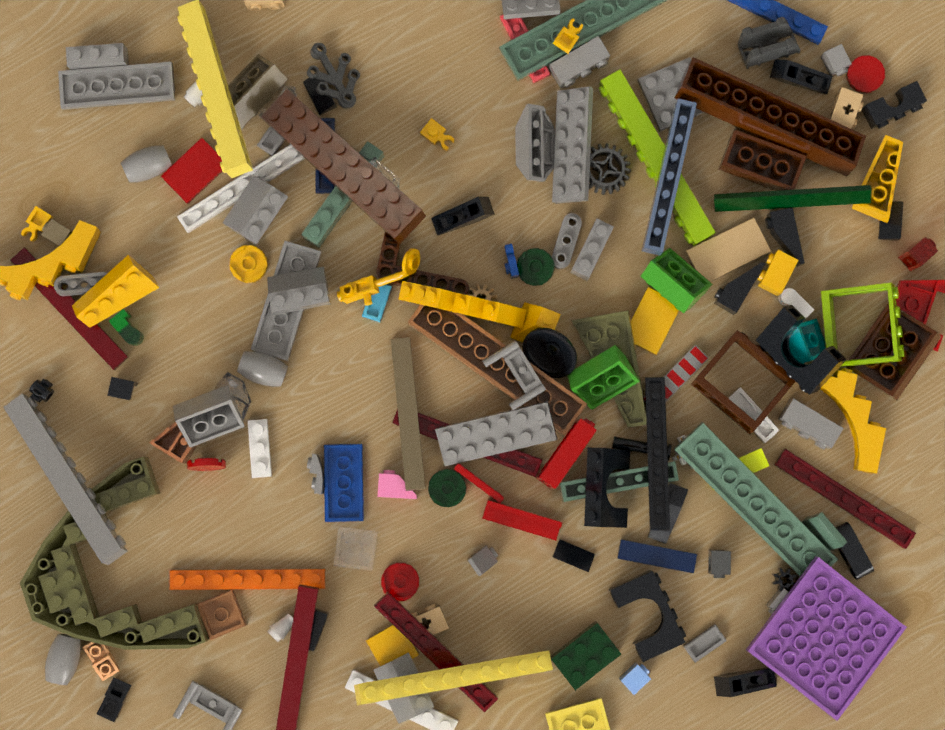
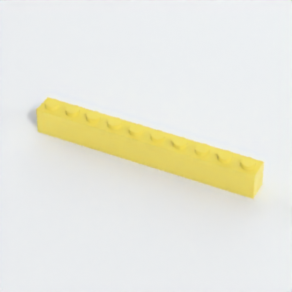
M194 0L177 7L179 11L177 18L184 29L182 31L183 38L188 42L189 47L186 49L190 58L193 59L191 66L198 77L196 79L199 90H202V103L207 107L205 114L208 122L212 125L210 129L211 135L217 142V145H215L216 152L222 159V162H220L221 169L231 178L252 171L253 168L205 7L199 0Z
M548 650L354 685L358 706L553 670Z

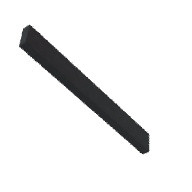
M645 377L650 530H670L665 377Z

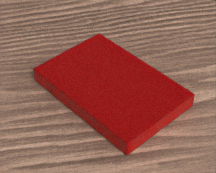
M201 138L161 177L189 204L223 172L220 166L222 159Z

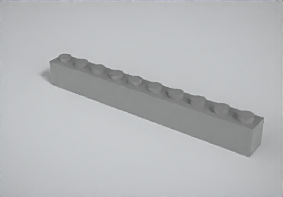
M24 394L19 395L3 408L101 563L110 565L128 552L125 548V540L121 535H117L115 524L104 515L106 513L104 507L95 501V493L91 488H87L85 485L86 479L74 468L76 463L65 454L67 451L65 446L60 441H57L55 438L57 436L56 432L51 426L48 427L46 424V416L37 410V402Z

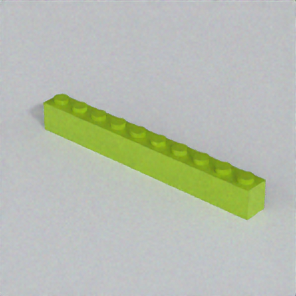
M620 69L600 80V87L598 89L602 97H606L609 101L608 107L610 111L617 115V122L622 130L625 129L627 132L628 142L631 146H635L638 151L636 152L640 162L645 163L648 176L653 178L657 185L665 145ZM681 174L672 211L675 215L674 220L679 228L682 227L685 232V240L694 247L712 237L716 232Z

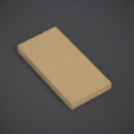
M752 218L687 250L686 254L693 268L711 282L770 253L771 250L755 218Z

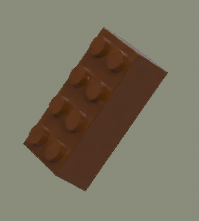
M734 130L729 138L718 170L775 191L795 190L807 156Z

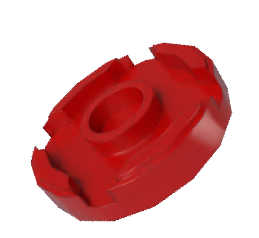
M870 55L855 58L847 69V81L850 87L857 92L871 93L876 91L885 79L883 64L877 58Z
M197 458L194 463H192V460L187 461V469L193 471H214L226 468V461L224 459H221V462L216 458Z
M397 562L390 565L384 571L381 577V587L385 594L389 592L398 601H405L417 592L419 576L411 565L405 562Z

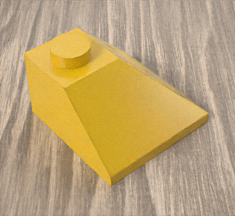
M524 302L522 309H526L527 312L523 328L514 327L510 338L523 343L527 334L534 329L550 328L555 330L561 314Z

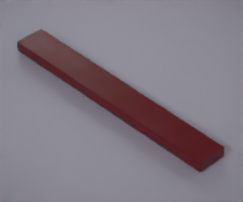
M24 247L10 261L14 265H22L37 259ZM36 282L35 287L113 370H116L129 358L98 324L89 328L76 317L72 308L76 301L72 296H60L55 291L54 286L48 285L46 287Z
M397 409L392 423L399 426ZM418 413L419 431L424 436L438 440L435 429L450 425ZM519 450L483 457L533 477L537 476L543 460Z
M787 449L783 450L774 464L903 549H907L916 534L914 531Z
M302 584L298 586L276 730L297 729L318 598V587Z
M389 592L384 594L374 604V607L439 670L464 665ZM484 683L458 687L484 713L498 700V697Z

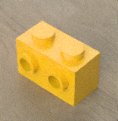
M780 250L775 251L774 254L770 253L766 260L768 264L766 270L762 269L757 278L759 280L757 286L779 296L782 294L798 259Z

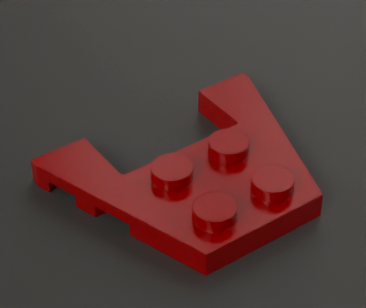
M899 280L897 286L899 298L896 299V305L900 307V310L926 325L937 291L945 294V280ZM940 334V336H941L940 340L938 341V343L936 344V346L933 348V350H934V351H937V352H938V350H939V347H940V344H941V341H942V338H943V335H941V334Z

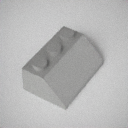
M253 176L223 221V224L251 243L257 244L288 196L267 182Z
M324 267L267 277L271 312L274 315L331 304Z
M228 385L173 406L175 422L190 448L245 427L235 398Z
M409 652L374 669L378 680L418 673ZM428 693L388 700L398 724L434 708Z

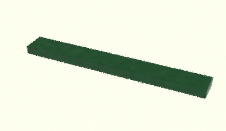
M871 185L714 194L715 212L871 203Z

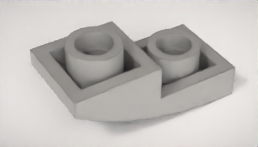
M312 454V458H308L307 469H310L309 473L317 474V477H313L311 489H314L315 494H323V467L319 456Z

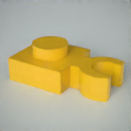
M574 18L570 20L567 28H562L552 43L567 54H569L579 39V36L576 34H579L583 28V24L578 28L573 26Z
M432 118L420 132V135L433 145L440 142L441 147L448 151L449 147L444 144L445 141L455 142L452 136L444 135L446 129Z
M35 206L25 221L30 225L22 230L21 235L25 237L27 233L31 232L32 236L29 240L32 242L36 241L38 230L43 232V226L46 222H50L53 216Z

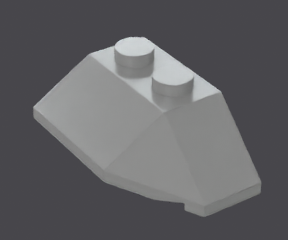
M526 104L515 127L516 166L527 180L544 182L554 169L555 128L546 114L544 106Z

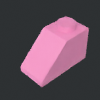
M384 470L383 474L379 473L377 497L417 499V494L414 491H406L405 481L400 475H396L395 471Z

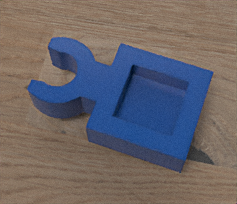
M507 244L504 247L507 256V263H504L506 274H510L511 279L519 277L513 245Z

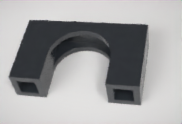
M793 305L782 308L758 336L756 341L760 344V348L768 352L773 357V361L780 365L786 371V374L799 384L800 389L810 395L818 392L847 359L834 346L825 348L809 365L797 361L790 351L789 341L792 333L804 321L805 317Z
M587 448L584 526L627 528L628 508L613 507L608 500L606 487L609 475L613 470H630V450Z
M652 570L609 589L618 608L642 598L653 600L660 608L661 623L657 630L633 642L642 662L686 643L684 640L686 634L682 626L678 627L676 619H678L674 608L670 609L667 603L670 599L666 591H662L659 586L662 583L658 573H654Z

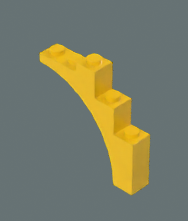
M79 220L70 236L50 254L22 265L0 266V285L6 287L5 289L10 293V297L19 301L21 298L28 300L36 282L46 287L48 285L54 286L55 280L60 277L63 269L72 273L76 271L82 273L101 234L100 230L96 226Z
M402 281L398 300L519 328H523L527 312L526 309L406 281Z
M841 368V370L834 373L833 377L831 376L820 390L836 403L850 426L855 451L853 470L877 474L886 428L880 427L881 424L869 421V424H867L872 401L866 400L867 397L862 395H855L853 397L858 374H853V370Z

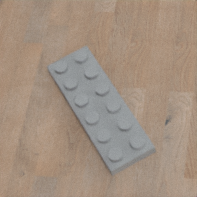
M172 62L58 71L60 106L62 110L175 100Z
M592 87L557 91L552 203L555 204L588 201L593 107Z
M284 241L274 276L317 268L322 252ZM267 295L251 350L288 361L304 310L274 315L271 312L269 295Z
M548 401L435 429L445 466L557 440Z

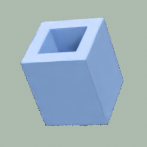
M634 663L619 678L633 695L651 680L648 676L649 670L643 664L639 666L637 663Z

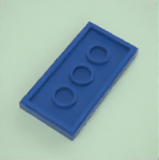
M363 444L324 445L325 522L364 521Z

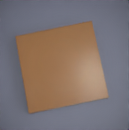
M233 589L197 604L210 640L247 626Z

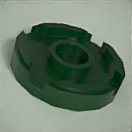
M539 248L526 250L518 258L517 268L519 277L526 284L532 286H540L547 283L555 271L552 256L547 251Z
M440 470L429 481V495L433 502L441 507L456 506L463 500L466 494L465 480L461 474L454 470Z

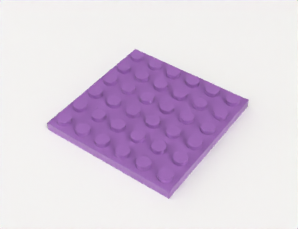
M815 556L746 650L838 721L907 627L822 559Z

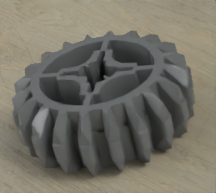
M608 143L605 144L604 149L601 144H598V150L595 147H591L590 166L598 172L599 177L596 180L590 172L589 189L593 186L596 187L594 193L602 189V195H605L606 189H608L609 194L613 193V188L618 192L620 190L619 185L624 187L626 184L623 180H629V176L626 174L631 172L630 168H626L631 164L630 161L624 162L628 157L627 154L621 156L623 150L619 149L616 152V145L609 149ZM607 155L604 161H592L598 156ZM613 158L618 162L620 172L617 171V168L613 167ZM609 162L607 166L608 170L606 171V173H604V176L602 177V169L604 168V166H606V163ZM606 177H618L611 183H603Z

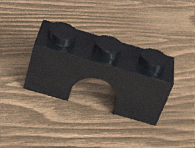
M918 81L900 88L895 93L898 99L897 107L889 106L884 97L866 104L862 108V112L870 128L878 127V129L887 126L889 124L888 121L892 119L898 121L906 116L905 113L909 111L915 113L923 109L922 105L927 102V99Z

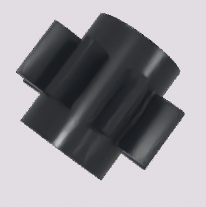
M37 379L29 389L33 393L30 397L39 403L42 400L47 402L54 393V390L51 389L53 384L46 379H42V381Z
M778 568L779 572L777 574L772 573L775 577V581L772 584L779 585V591L783 587L790 591L789 587L795 584L793 578L796 575L789 574V568L785 572H783L782 568ZM781 576L788 579L786 583L780 580Z

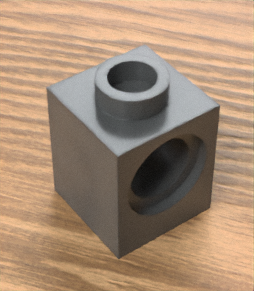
M709 550L708 573L713 574V578H725V575H731V551Z

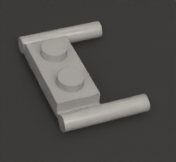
M516 341L482 360L485 367H488L503 357L525 392L524 395L509 403L512 410H515L546 390Z
M192 681L173 716L180 719L190 702L225 722L226 725L223 730H232L243 709L207 687Z

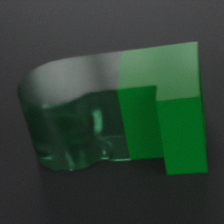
M122 309L109 322L128 344L138 346L143 342L144 335L129 322L128 319L132 317L130 313Z

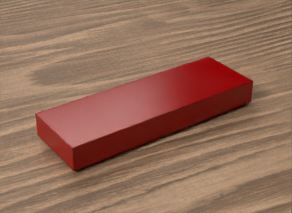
M461 464L455 466L454 470L501 504L504 496Z

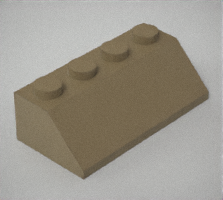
M259 54L228 85L241 130L288 80L275 64Z

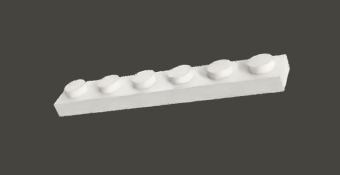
M353 669L345 688L355 693L354 685L377 680ZM388 700L375 702L392 711ZM434 708L409 719L430 730H454L458 723L457 719Z

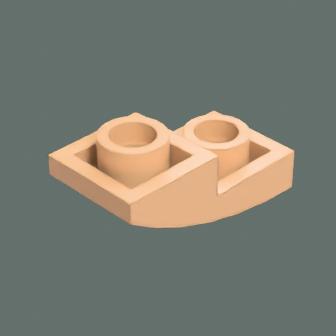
M89 641L82 646L93 663L92 667L102 681L120 671L107 645Z

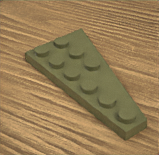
M629 310L571 320L586 345L591 358L596 357L614 345L627 357L640 382L613 398L628 427L646 425V407Z

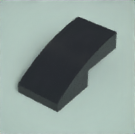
M113 677L97 715L115 723L132 685Z

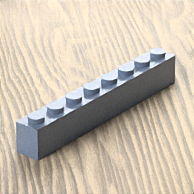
M678 99L675 103L642 252L659 256L663 253L697 105L695 102Z

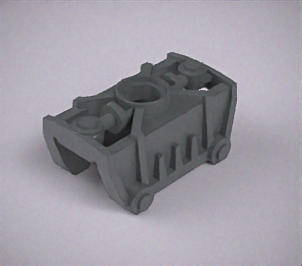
M784 17L778 18L776 22L756 28H744L738 41V49L746 69L754 65L761 66V63L781 57L788 58L789 55L800 53V48L793 31ZM787 36H790V37H791V38L786 39L785 41L778 42L781 38H784V37H787ZM750 47L753 48V49L751 50V52H750V51H745V52H743V49H747V48H750Z

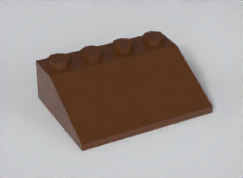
M889 302L849 360L894 356ZM900 310L901 317L898 318V326L902 327L903 336L900 337V345L904 347V357H901L902 361L846 367L895 400H898L941 338L937 331Z

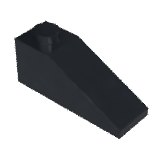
M775 59L770 78L822 94H828L833 77L793 61Z
M476 197L431 219L437 236L484 220L495 215L489 197Z
M793 208L770 212L767 214V218H765L766 228L770 229V234L786 254L798 259L796 266H802L805 262Z
M759 263L728 283L723 289L719 288L714 296L716 298L714 304L733 315L736 314L765 263Z
M668 483L670 530H650L648 538L665 544L669 539L688 492V489L672 483Z
M770 668L714 676L716 696L735 697L777 687L775 672Z

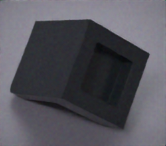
M111 377L107 396L131 400L133 388L138 383Z

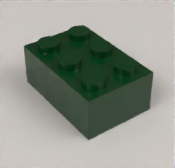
M595 621L550 657L576 691L619 657L621 653Z

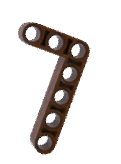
M386 232L384 233L377 266V276L379 279L383 278L380 276V273L384 269L390 270L391 274L403 271L402 267L397 266L401 244L389 240V234ZM387 251H393L395 253V256L392 259H386L384 257ZM416 270L414 274L409 275L410 278L406 281L418 284L420 277H426L428 283L425 286L437 288V282L443 280L447 283V287L444 290L456 292L455 287L462 284L466 290L460 294L466 295L469 292V285L463 279ZM398 280L389 284L401 286L402 281Z

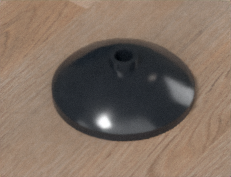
M537 328L529 332L523 341L522 350L527 360L551 378H562L569 375L577 364V353L573 344L566 336L556 330Z

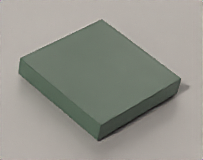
M823 512L806 517L802 521L829 550L843 547L847 543V540Z

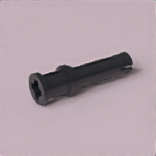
M614 436L612 448L647 454V442ZM670 443L667 445L668 461L670 458L672 444Z

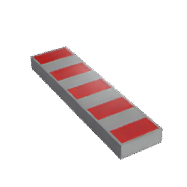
M696 345L664 376L666 401L709 359Z

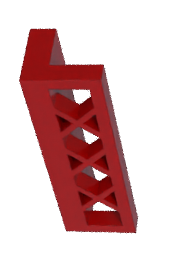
M487 500L482 519L555 541L563 523Z

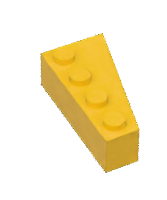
M885 135L861 185H871V203L853 204L852 209L888 223L902 153V141Z
M127 255L72 305L76 317L90 328L155 291L159 286L155 278L131 256Z

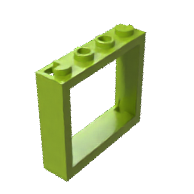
M884 283L821 291L826 348L834 346L837 350L833 297L888 291L894 356L846 360L840 367L902 361L901 357H904V347L900 345V337L903 336L902 327L898 326V318L901 317L900 307L896 305L899 291L895 284Z

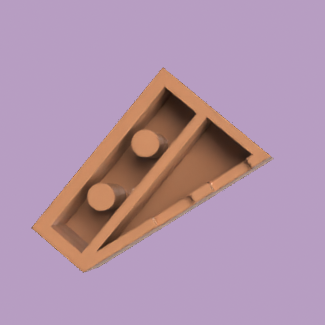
M176 422L149 442L184 464L187 463L198 446L189 447Z

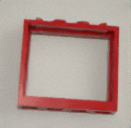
M587 418L577 420L536 479L550 489H556L597 431L594 428L595 424Z

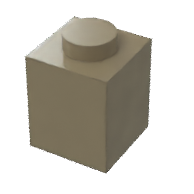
M51 219L50 222H46L43 226L41 235L60 246L70 236L72 231Z

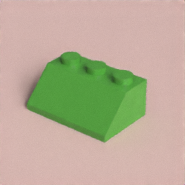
M668 248L660 256L658 255L651 260L640 276L683 314L692 308L713 285L671 248Z
M616 345L577 367L568 375L571 390L586 402L591 410L640 382L627 357Z

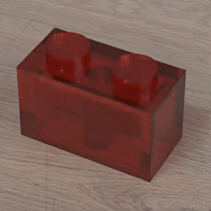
M925 236L913 243L898 258L911 272L926 263L938 250L934 241L930 238L927 239Z

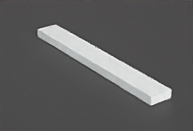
M288 145L255 166L252 171L244 173L178 215L177 218L186 232L190 233L235 204L253 176L268 183L305 158L291 145Z

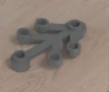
M315 43L310 50V54L314 59L321 61L328 73L320 72L319 68L314 65L308 68L307 76L309 78L323 81L317 85L316 92L320 95H327L337 99L338 104L342 108L353 107L356 103V96L353 90L356 81L360 77L359 71L356 69L350 70L347 75L349 81L346 89L342 83L346 66L351 61L350 55L347 53L340 55L336 72L326 55L327 49L323 43ZM327 83L334 85L337 91L330 89Z

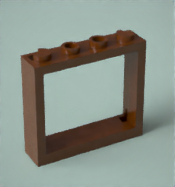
M737 330L694 379L691 385L750 435L796 381L791 379L786 374V371L773 361V357H769L759 345L752 343L745 333ZM734 342L785 384L755 421L704 378Z

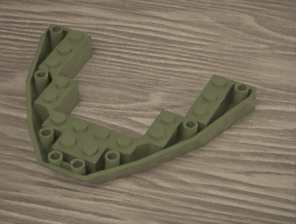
M141 457L124 463L92 488L96 495L95 501L97 504L100 503L106 512L160 494L148 457ZM67 511L43 541L20 582L32 621L77 639L124 650L186 649L210 640L197 607L198 603L142 622L137 604L100 617L76 547V543L87 539L69 511Z

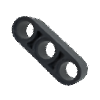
M845 522L835 527L847 540V543L843 547L838 548L855 580H859L874 572V568L851 525Z

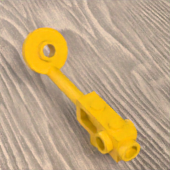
M410 248L405 253L402 261L403 271L380 279L371 275L340 286V291H337L339 301L348 304L364 298V304L366 306L371 305V295L380 293V286L398 281L416 272L420 265L419 250Z

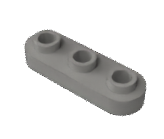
M567 214L563 219L552 254L555 268L557 269L566 268L571 261L582 225L581 218L577 214ZM569 220H575L576 224L571 226ZM566 237L570 239L568 244L563 242V239ZM558 256H564L565 260L560 262Z
M107 272L60 276L55 280L54 288L60 296L83 295L101 280ZM86 282L88 284L87 287L82 288L81 284ZM66 284L68 288L63 290L61 289L62 285Z

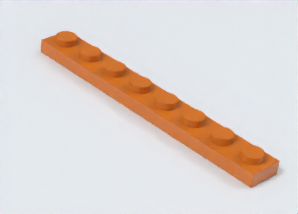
M325 569L170 570V590L298 589L300 584L325 589Z

